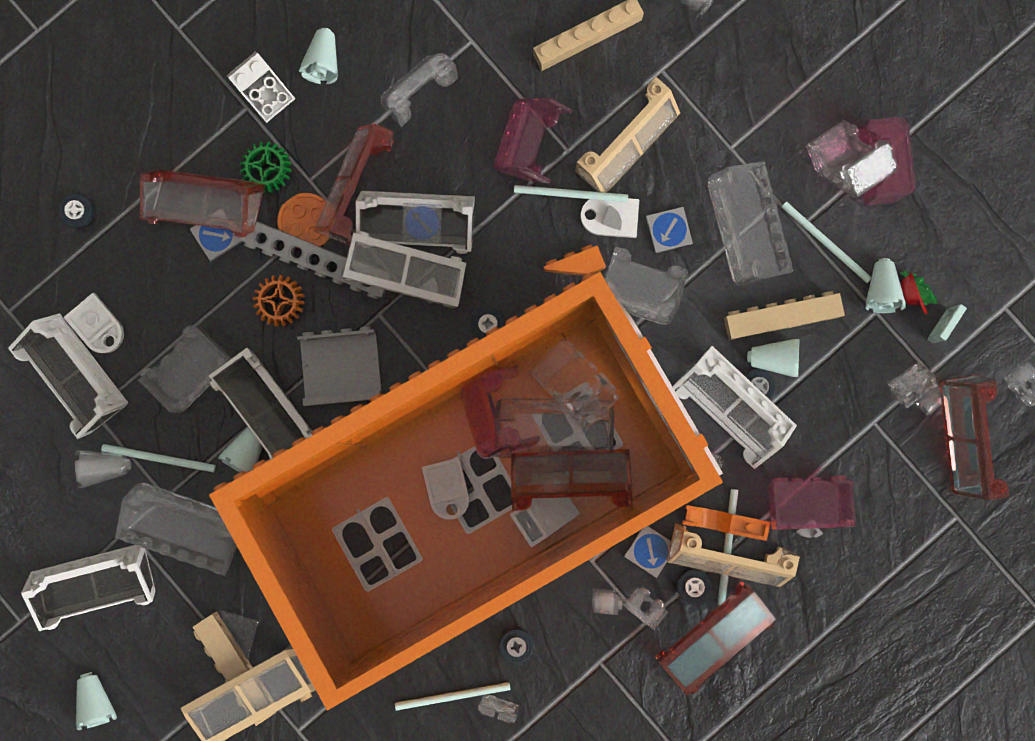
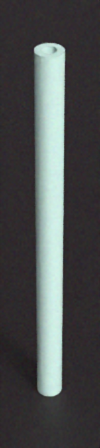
M514 186V193L628 202V194Z
M787 201L783 204L782 208L861 279L866 283L871 280V276Z
M103 444L101 448L102 452L214 473L216 471V465L107 444Z
M731 489L728 508V513L736 515L738 490ZM725 534L723 553L731 555L733 534ZM723 574L720 576L717 602L719 605H725L728 576Z
M506 682L395 702L396 710L507 691L511 690L510 683Z

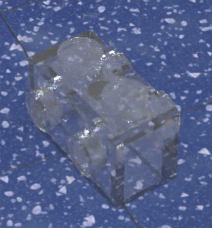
M920 362L908 368L907 371L888 384L892 396L906 408L938 386L934 374Z

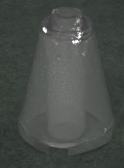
M81 449L75 452V455H79V460L75 461L77 483L81 482L78 488H85L127 475V470H131V461L126 458V455Z

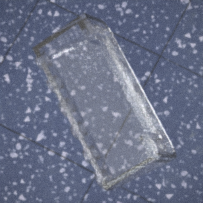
M765 162L730 166L711 175L708 179V188L733 282L737 286H742L794 272Z
M499 399L496 403L495 412L496 457H521L524 459L530 457H540L542 459L559 457L561 459H568L569 457H578L580 459L613 458V402L608 399Z
M146 483L135 485L122 499L115 538L225 576L229 570L237 545L216 507Z

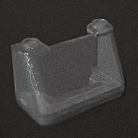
M615 247L605 276V281L615 298L631 315L659 324H670L679 307L688 270L680 266H673L667 272L632 262V255L628 250Z

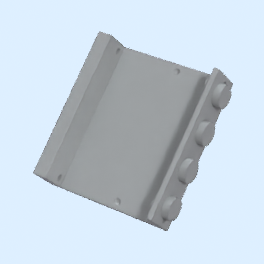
M360 327V331H352V328L340 329L341 333H333V330L321 331V335H314V332L302 333L303 336L297 337L301 345L305 390L303 406L366 401L379 393L382 394L376 330H371V327Z

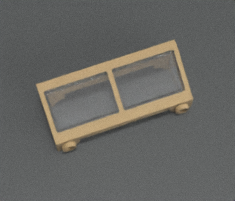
M657 77L647 87L645 95L648 99L647 106L600 156L595 152H587L577 161L575 172L595 191L607 193L680 114L671 90Z
M675 523L667 562L781 587L795 577L800 557L787 548L777 546L775 553L765 555L764 562L701 548V538L697 534L689 532L685 525Z
M289 649L181 707V710L201 741H225L234 734L299 699L303 702L312 697L310 693L314 692L315 688L294 649Z

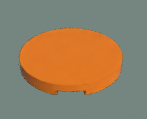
M300 193L287 200L281 206L277 225L278 230L321 247L329 240L334 231L335 217L332 208L323 198L312 193Z

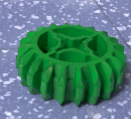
M260 142L259 148L253 144L254 150L247 149L246 151L249 155H242V158L246 160L245 162H240V165L244 167L240 170V173L244 174L242 179L248 181L247 185L249 187L253 186V190L258 191L260 189L261 193H265L266 189L269 193H272L273 187L277 191L280 190L278 185L285 186L286 184L283 180H290L286 173H292V170L288 168L292 165V162L288 161L289 155L284 154L285 150L283 148L279 149L278 144L272 146L271 142H267L265 146L263 142ZM271 154L279 158L280 166L272 163ZM263 155L260 161L255 162L259 156ZM268 164L270 166L269 169L264 171L262 169L263 166ZM252 169L260 171L261 181L254 178ZM277 173V176L269 181L270 176Z

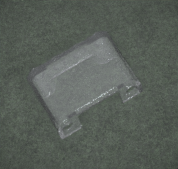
M446 54L428 55L381 96L382 106L400 127L411 118V110L409 108L411 102L407 97L432 77L443 87L450 86L458 79L456 65Z

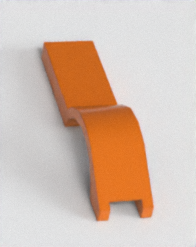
M685 505L687 513L685 520H682L684 525L703 527L767 541L770 527L769 521Z

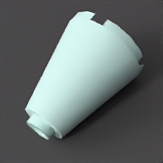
M321 28L316 31L300 65L299 72H302V77L308 81L318 84L321 81H327L326 84H331L337 80L335 35L328 28Z
M888 258L879 259L874 264L865 308L868 311L869 308H872L874 313H893L899 307L900 310H903L906 304L895 264Z
M799 339L752 347V351H748L747 362H751L752 367L798 377Z
M256 422L258 424L256 433L258 434L262 430L267 436L266 427ZM247 427L220 454L218 459L238 472L251 471L254 469L253 465L259 460L263 446L249 427Z
M92 672L80 675L81 679L77 680L76 729L82 730L81 726L83 725L91 728L110 722V717L113 720L117 719L116 713L98 676L93 675Z

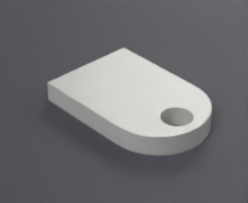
M628 198V202L589 199L581 210L582 225L588 232L594 235L636 238L639 199ZM609 205L620 214L622 220L621 230L602 224ZM586 211H594L596 217L593 220L586 219Z
M95 293L89 295L64 317L85 344L95 352L111 353L122 344L124 330L121 323ZM112 336L114 344L108 347L105 342L106 338Z
M460 458L422 467L430 504L435 514L448 520L462 516L469 506V494ZM455 504L458 511L455 515L447 513L448 505Z

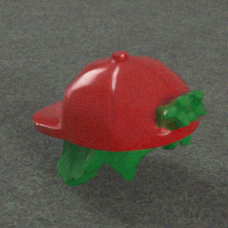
M906 270L900 272L904 277L901 281V288L905 302L908 305H921L925 315H927L926 306L938 303L936 296L930 289V285L923 284L924 278L917 277L915 273H909Z

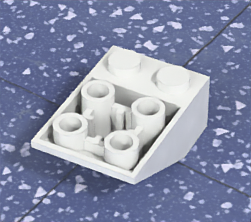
M256 51L226 75L266 123L295 99Z
M558 481L510 513V516L532 548L580 513Z

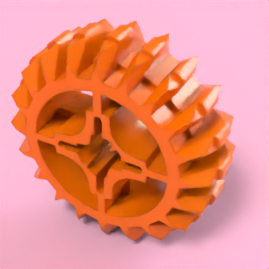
M274 275L271 277L272 282L267 278L264 279L266 285L264 286L262 283H259V287L262 288L261 291L257 289L254 291L259 294L258 297H253L254 301H258L253 307L260 308L256 314L262 315L261 320H267L268 325H271L274 321V326L279 327L281 321L282 326H286V320L292 324L293 316L297 319L299 318L296 312H303L299 305H305L304 301H300L305 295L302 293L298 294L302 288L300 286L296 287L297 282H291L290 277L284 280L282 275H279L278 281ZM284 286L290 289L293 299L285 297ZM277 287L272 296H266L272 288ZM280 297L286 302L283 301L282 303H280V305H278L272 300L276 301V299ZM265 303L273 305L274 316L267 311ZM286 306H292L286 314L281 316Z

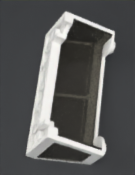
M361 191L356 200V233L363 231L369 233L368 237L394 244L453 247L457 253L465 254L471 252L475 197ZM427 206L437 213L440 224L437 233L433 237L417 239L408 232L405 219L408 212L414 207ZM412 212L413 221L417 218L426 230L431 233L432 230L418 217L421 213ZM356 241V246H361L364 249L373 248V245Z
M60 313L32 321L8 348L16 359L20 361L29 360L74 420L70 423V429L77 439L91 434L128 404V401Z
M244 349L209 375L212 380L209 382L215 391L220 390L223 392L267 451L270 457L268 460L273 458V453L283 448L285 450L292 448L294 441L302 437L305 439L312 436L311 428L250 349Z
M143 543L32 571L21 594L38 630L41 631L54 629L63 618L132 600L138 605H147L153 601L155 587Z

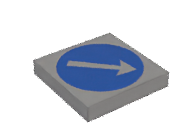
M684 207L646 216L655 253L693 244Z
M223 209L215 212L190 229L211 262L243 242L240 240L241 236Z
M647 526L640 530L624 557L657 578L667 563L671 541Z

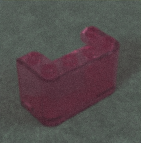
M902 117L868 120L856 131L857 142L864 149L877 148L881 185L870 186L865 190L863 196L864 206L895 203L912 193L916 185L909 124Z
M846 476L829 477V481H822V477L810 478L809 482H803V478H793L791 482H787V478L771 479L772 483H768L771 530L856 527L853 479H846Z

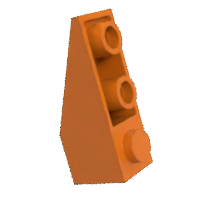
M591 244L581 249L582 252L577 254L570 252L564 255L562 260L557 261V259L546 262L544 272L585 276L590 272L596 273L604 270L606 265L598 246L593 247Z

